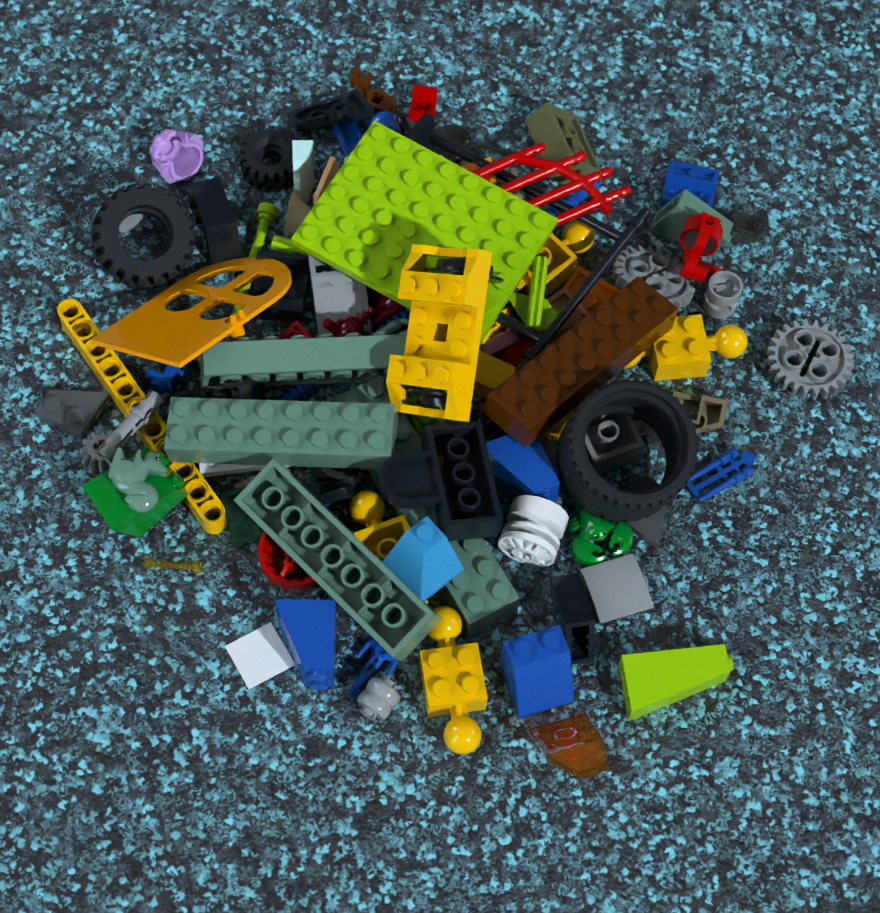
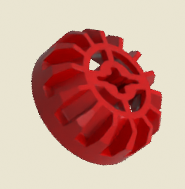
M265 531L263 532L258 545V557L261 571L265 573L272 585L277 584L286 592H289L290 589H299L300 593L306 592L307 588L313 585L316 588L320 586L309 574L304 577H294L296 572H303L305 570ZM279 554L285 556L282 570L278 564Z

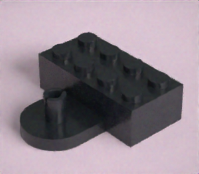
M481 421L427 425L421 440L422 451L395 454L386 459L380 467L377 484L382 497L391 505L403 509L434 507L438 527L447 537L448 541L498 536L503 523V516Z

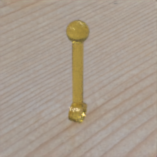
M146 558L143 561V566L147 569L152 567L192 570L195 574H199L203 570L202 563L198 561L192 564L153 561L152 558Z

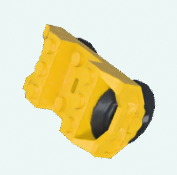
M412 244L411 253L401 270L398 299L411 301L404 356L390 354L386 379L390 404H395L397 412L469 422L470 411H474L475 404L487 402L485 398L473 397L488 283L504 282L503 278L493 274L494 267L491 266L492 252L475 248L457 249ZM427 256L444 258L437 259L435 267L425 268ZM409 386L425 387L445 391L444 393L435 391L409 388ZM408 391L418 396V404L439 406L442 409L407 405Z

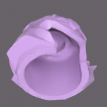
M165 129L154 137L153 144L150 146V155L154 166L165 181L169 184L182 180L187 181L197 173L203 162V141L199 136L180 130Z

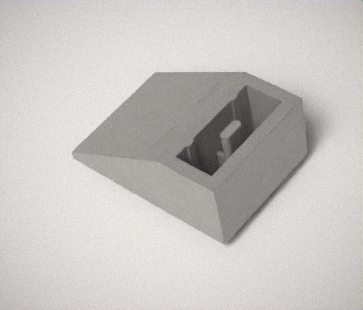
M308 255L318 336L332 334L322 326L323 321L326 318H330L336 322L341 317L358 316L357 312L362 313L363 309L367 311L369 308L367 288L365 284L318 258ZM370 320L367 321L368 325L364 324L363 334L372 332Z

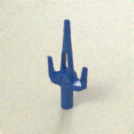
M368 638L356 653L357 656H361L369 647L373 651L363 671L348 692L349 697H352L383 661H391L385 672L386 675H390L399 662L374 638ZM376 659L377 663L366 673L373 660Z

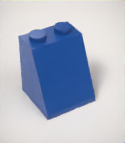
M510 435L486 442L495 486L511 501L517 496L532 495L556 503L560 482L539 438L526 448Z
M276 599L278 625L305 687H311V689L317 691L327 690L328 687H335V600Z
M560 625L503 642L499 668L519 720L574 702L570 650Z

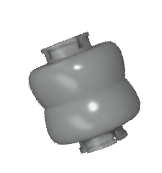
M384 676L382 680L375 677L371 678L366 689L357 698V702L362 707L359 711L375 721L376 717L381 720L387 719L392 708L400 700V695L396 691L398 686Z

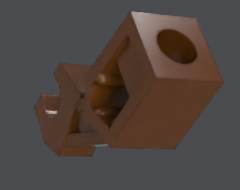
M356 66L350 74L351 88L356 89L374 108L375 114L382 111H389L394 114L397 110V99L377 88L371 90L372 73L368 72L365 77H360L361 68Z

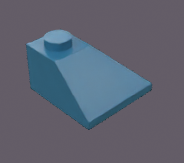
M427 516L406 531L383 560L424 601L464 571V567L447 537Z

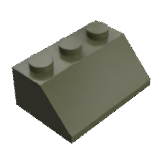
M546 102L525 120L529 128L528 134L535 144L544 142L546 146L545 151L537 154L539 158L558 161L570 155L573 156L577 152L585 151L587 159L583 162L575 163L574 166L569 168L583 176L595 171L598 172L601 169L577 115ZM558 173L548 176L551 181H556L563 185L572 182Z

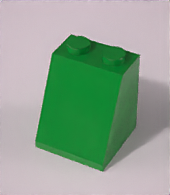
M147 447L141 450V458L143 460L149 452H155L159 455L162 465L167 468L166 477L148 475L145 480L157 489L159 495L157 504L150 511L141 513L129 508V504L125 501L127 494L120 492L112 480L108 478L109 470L82 486L111 530L140 538L189 495L183 486L185 481L177 472L172 471L168 465L170 460L162 451H155Z

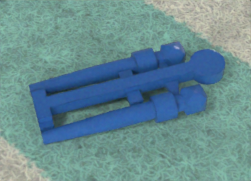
M735 447L729 449L727 453L720 454L714 461L703 466L690 476L691 479L686 484L688 491L700 503L729 486L740 483L744 480V477L752 476L753 470L750 466L754 464V454L744 452L737 462L733 460L739 454ZM730 462V466L726 467L725 469L721 468V466ZM714 468L718 472L696 486L691 483L692 480L708 473ZM733 471H737L733 473L730 478L728 477V474L732 473ZM721 478L724 480L708 492L700 495L699 491Z

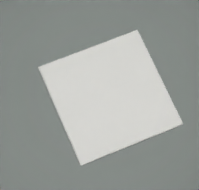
M271 622L225 646L248 689L295 665Z

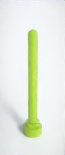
M262 202L258 206L256 216L258 217L259 224L249 257H256L257 251L262 250L268 227L272 222L276 221L279 209L274 204ZM252 282L238 290V293L248 295ZM234 305L233 312L237 313L239 309L244 307Z

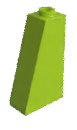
M725 644L622 655L618 667L628 720H634L725 682L730 672L733 671L732 655L727 654Z

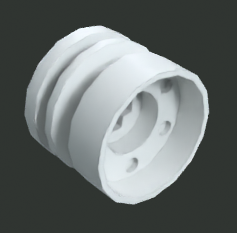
M532 495L517 496L511 504L507 517L508 523L503 527L498 546L504 554L520 563L537 567L550 566L554 564L560 546L559 539L563 538L569 516L562 507L548 499Z

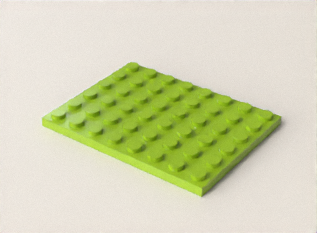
M374 120L291 238V244L408 309L411 308V301L398 299L401 270L411 253L412 244L457 249L475 248L492 252L491 266L494 267L493 274L503 278L504 282L488 283L480 338L481 344L556 227L558 218ZM427 256L425 268L435 267L437 259L444 258Z

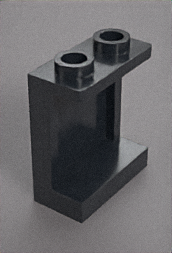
M271 250L265 252L257 251L256 259L270 258L285 264L290 270L292 283L285 295L252 319L295 322L298 320L300 323H303L310 275L308 255L301 253H277ZM269 276L256 278L252 296L266 293L273 285L274 278Z

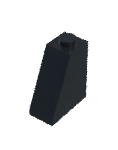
M579 573L550 577L551 602L556 625H560L569 647L571 665L594 662L595 619Z

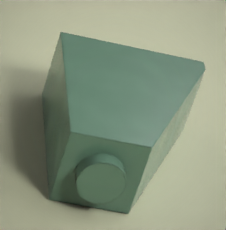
M684 189L656 213L649 231L652 234L680 243V235L686 220L691 215L701 214L703 211L721 219L720 224L723 228V235L718 248H724L732 238L730 233L734 223L687 189Z

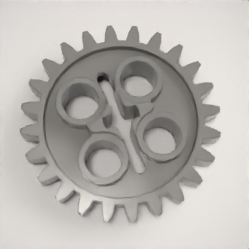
M640 245L637 250L633 247H630L628 251L623 250L621 255H618L612 268V279L616 280L615 287L623 288L639 276L679 308L678 312L680 309L684 310L689 305L696 290L693 287L695 280H687L679 276L681 265L678 262L680 259L672 260L670 258L671 253L663 255L661 249L654 252L651 246H648L647 250H644Z
M804 319L801 326L794 320L791 327L785 324L782 331L777 330L774 338L770 340L766 352L768 356L766 364L771 366L768 373L777 374L774 382L782 381L784 383L782 390L788 387L792 388V396L797 392H801L802 399H805L807 394H811L812 399L816 400L820 393L826 399L829 392L835 395L839 388L843 389L852 374L851 371L854 364L851 362L854 354L849 353L851 345H843L845 336L836 337L838 329H834L831 332L828 331V323L821 328L819 327L818 320H815L813 325H809L807 319ZM815 342H819L820 345L805 376L801 377L800 373Z

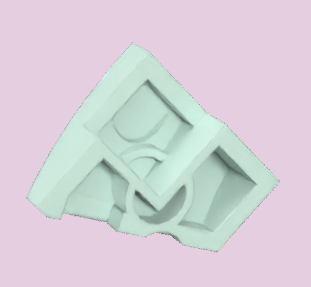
M292 140L294 189L296 188L302 192L300 199L306 204L314 182L313 140Z

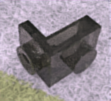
M760 209L753 216L731 210L726 214V218L734 223L730 233L733 238L754 244L769 231L767 211L764 209Z

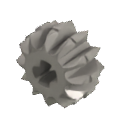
M104 428L101 435H97L92 431V439L83 438L82 443L84 447L79 450L83 467L88 468L92 475L100 472V474L110 469L112 460L110 463L103 461L95 452L111 435H108ZM125 444L122 447V449L124 452V457H128L127 449H125Z

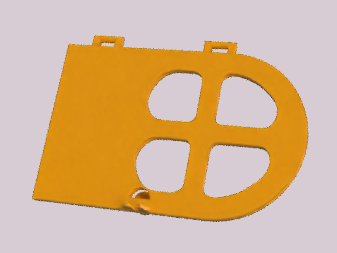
M238 258L212 264L176 282L147 303L90 339L91 343L182 368L229 335L230 339L243 337L245 335L243 324L274 304L289 290L292 283L290 270L282 262L270 258ZM245 271L223 287L217 288L199 284L219 274ZM269 276L274 278L271 288L262 295L251 296L237 292L258 277ZM185 294L205 298L187 310L169 311L166 309L170 302ZM220 303H230L244 307L226 318L215 320L201 318L204 313Z

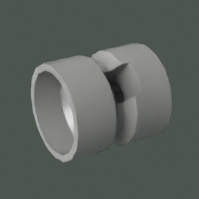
M719 271L711 276L703 299V308L707 314L717 319H725L734 314L743 290V283L740 277L730 271Z

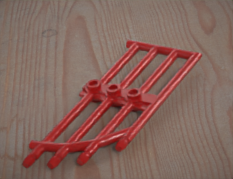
M544 142L536 143L532 147L529 146L471 171L491 182L488 177L489 175L514 164L540 168L498 186L509 193L555 173L571 180L572 182L526 201L538 208L583 188L592 200L554 216L558 218L556 227L600 208L604 215H607L613 211L610 203L619 200L620 197H626L632 192L630 186L627 185L602 195L593 185L600 181V179H605L612 175L611 167H604L598 172L595 171L586 176L569 168L574 166L575 163H580L587 159L585 151L577 152L573 156L570 155L558 161L534 157V154L537 155L546 150Z

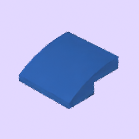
M670 160L660 206L664 207L681 191L687 189L712 207L720 171Z

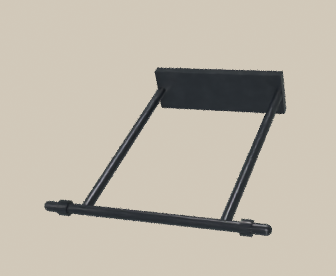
M427 112L405 135V137L431 151H434L435 144L469 163H475L480 167L491 163L434 132L435 116ZM504 169L491 174L506 183L519 178ZM532 184L519 189L534 198L546 193ZM560 199L547 204L560 212L574 208ZM644 207L637 215H633L627 222V228L623 233L588 214L575 218V220L616 242L543 334L502 311L496 319L497 322L535 343L532 348H527L523 353L521 362L515 368V373L546 348L632 237L640 233L645 226L646 219L650 216L649 208Z

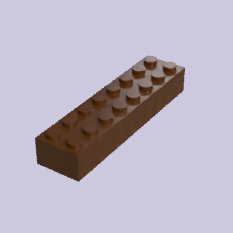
M637 276L490 392L487 398L485 414L524 448L528 447L578 406L593 390L605 384L672 329L679 308Z

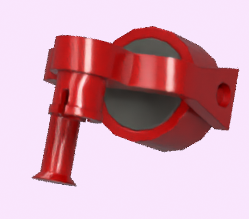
M702 211L701 214L691 215L686 220L680 235V243L684 248L681 258L680 277L687 280L691 278L702 284L707 274L712 276L716 272L725 271L726 268L721 269L699 259L700 256H709L717 251L723 235V228L720 224L721 219Z

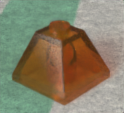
M585 713L529 729L530 735L545 759L576 777H594L600 772L608 770L603 738Z

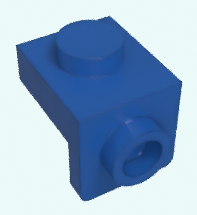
M167 365L164 373L148 369L146 373L148 385L159 393L167 392L174 395L179 383L185 381L189 368L187 365H184L182 368Z

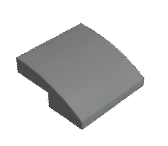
M634 554L579 569L587 597L590 596L598 624L654 608L646 582Z

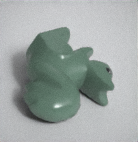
M118 447L109 469L108 478L112 480L120 492L127 494L125 501L129 504V508L143 513L153 509L159 498L157 489L145 481L147 476L166 477L167 468L162 465L159 455L155 452H149L143 460L141 458V450L138 449L133 459L124 457L123 449Z

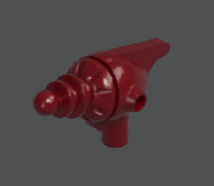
M374 289L372 290L371 297L378 302L376 305V317L371 321V325L374 328L406 309L405 306Z
M370 306L367 311L363 309L362 313L357 312L358 316L341 317L336 322L326 318L322 326L330 331L334 337H345L349 333L363 334L364 324L368 325L367 321L372 320L370 315H374L377 310L376 307Z

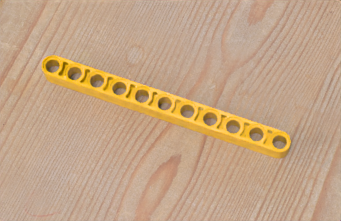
M75 299L63 300L57 308L62 328L126 418L129 415L128 411L132 407H136L146 395L114 350L91 343L90 339L100 333V331L82 305ZM103 353L100 356H94L95 354ZM112 372H116V373H117V374H115V375H113V376H108V374H110V373H112ZM125 392H131V394L127 396H122V394ZM155 410L149 417V422L146 426L142 425L136 431V434L147 448L155 451L160 450L166 454L164 443L167 425ZM153 432H160L157 436H149ZM170 462L168 465L172 471L177 472L179 475L181 473H189L187 477L183 478L185 481L183 486L189 493L183 501L202 528L209 534H219L225 530L227 526L225 508L195 464ZM195 494H204L202 498H192ZM212 514L219 515L215 520L207 519Z

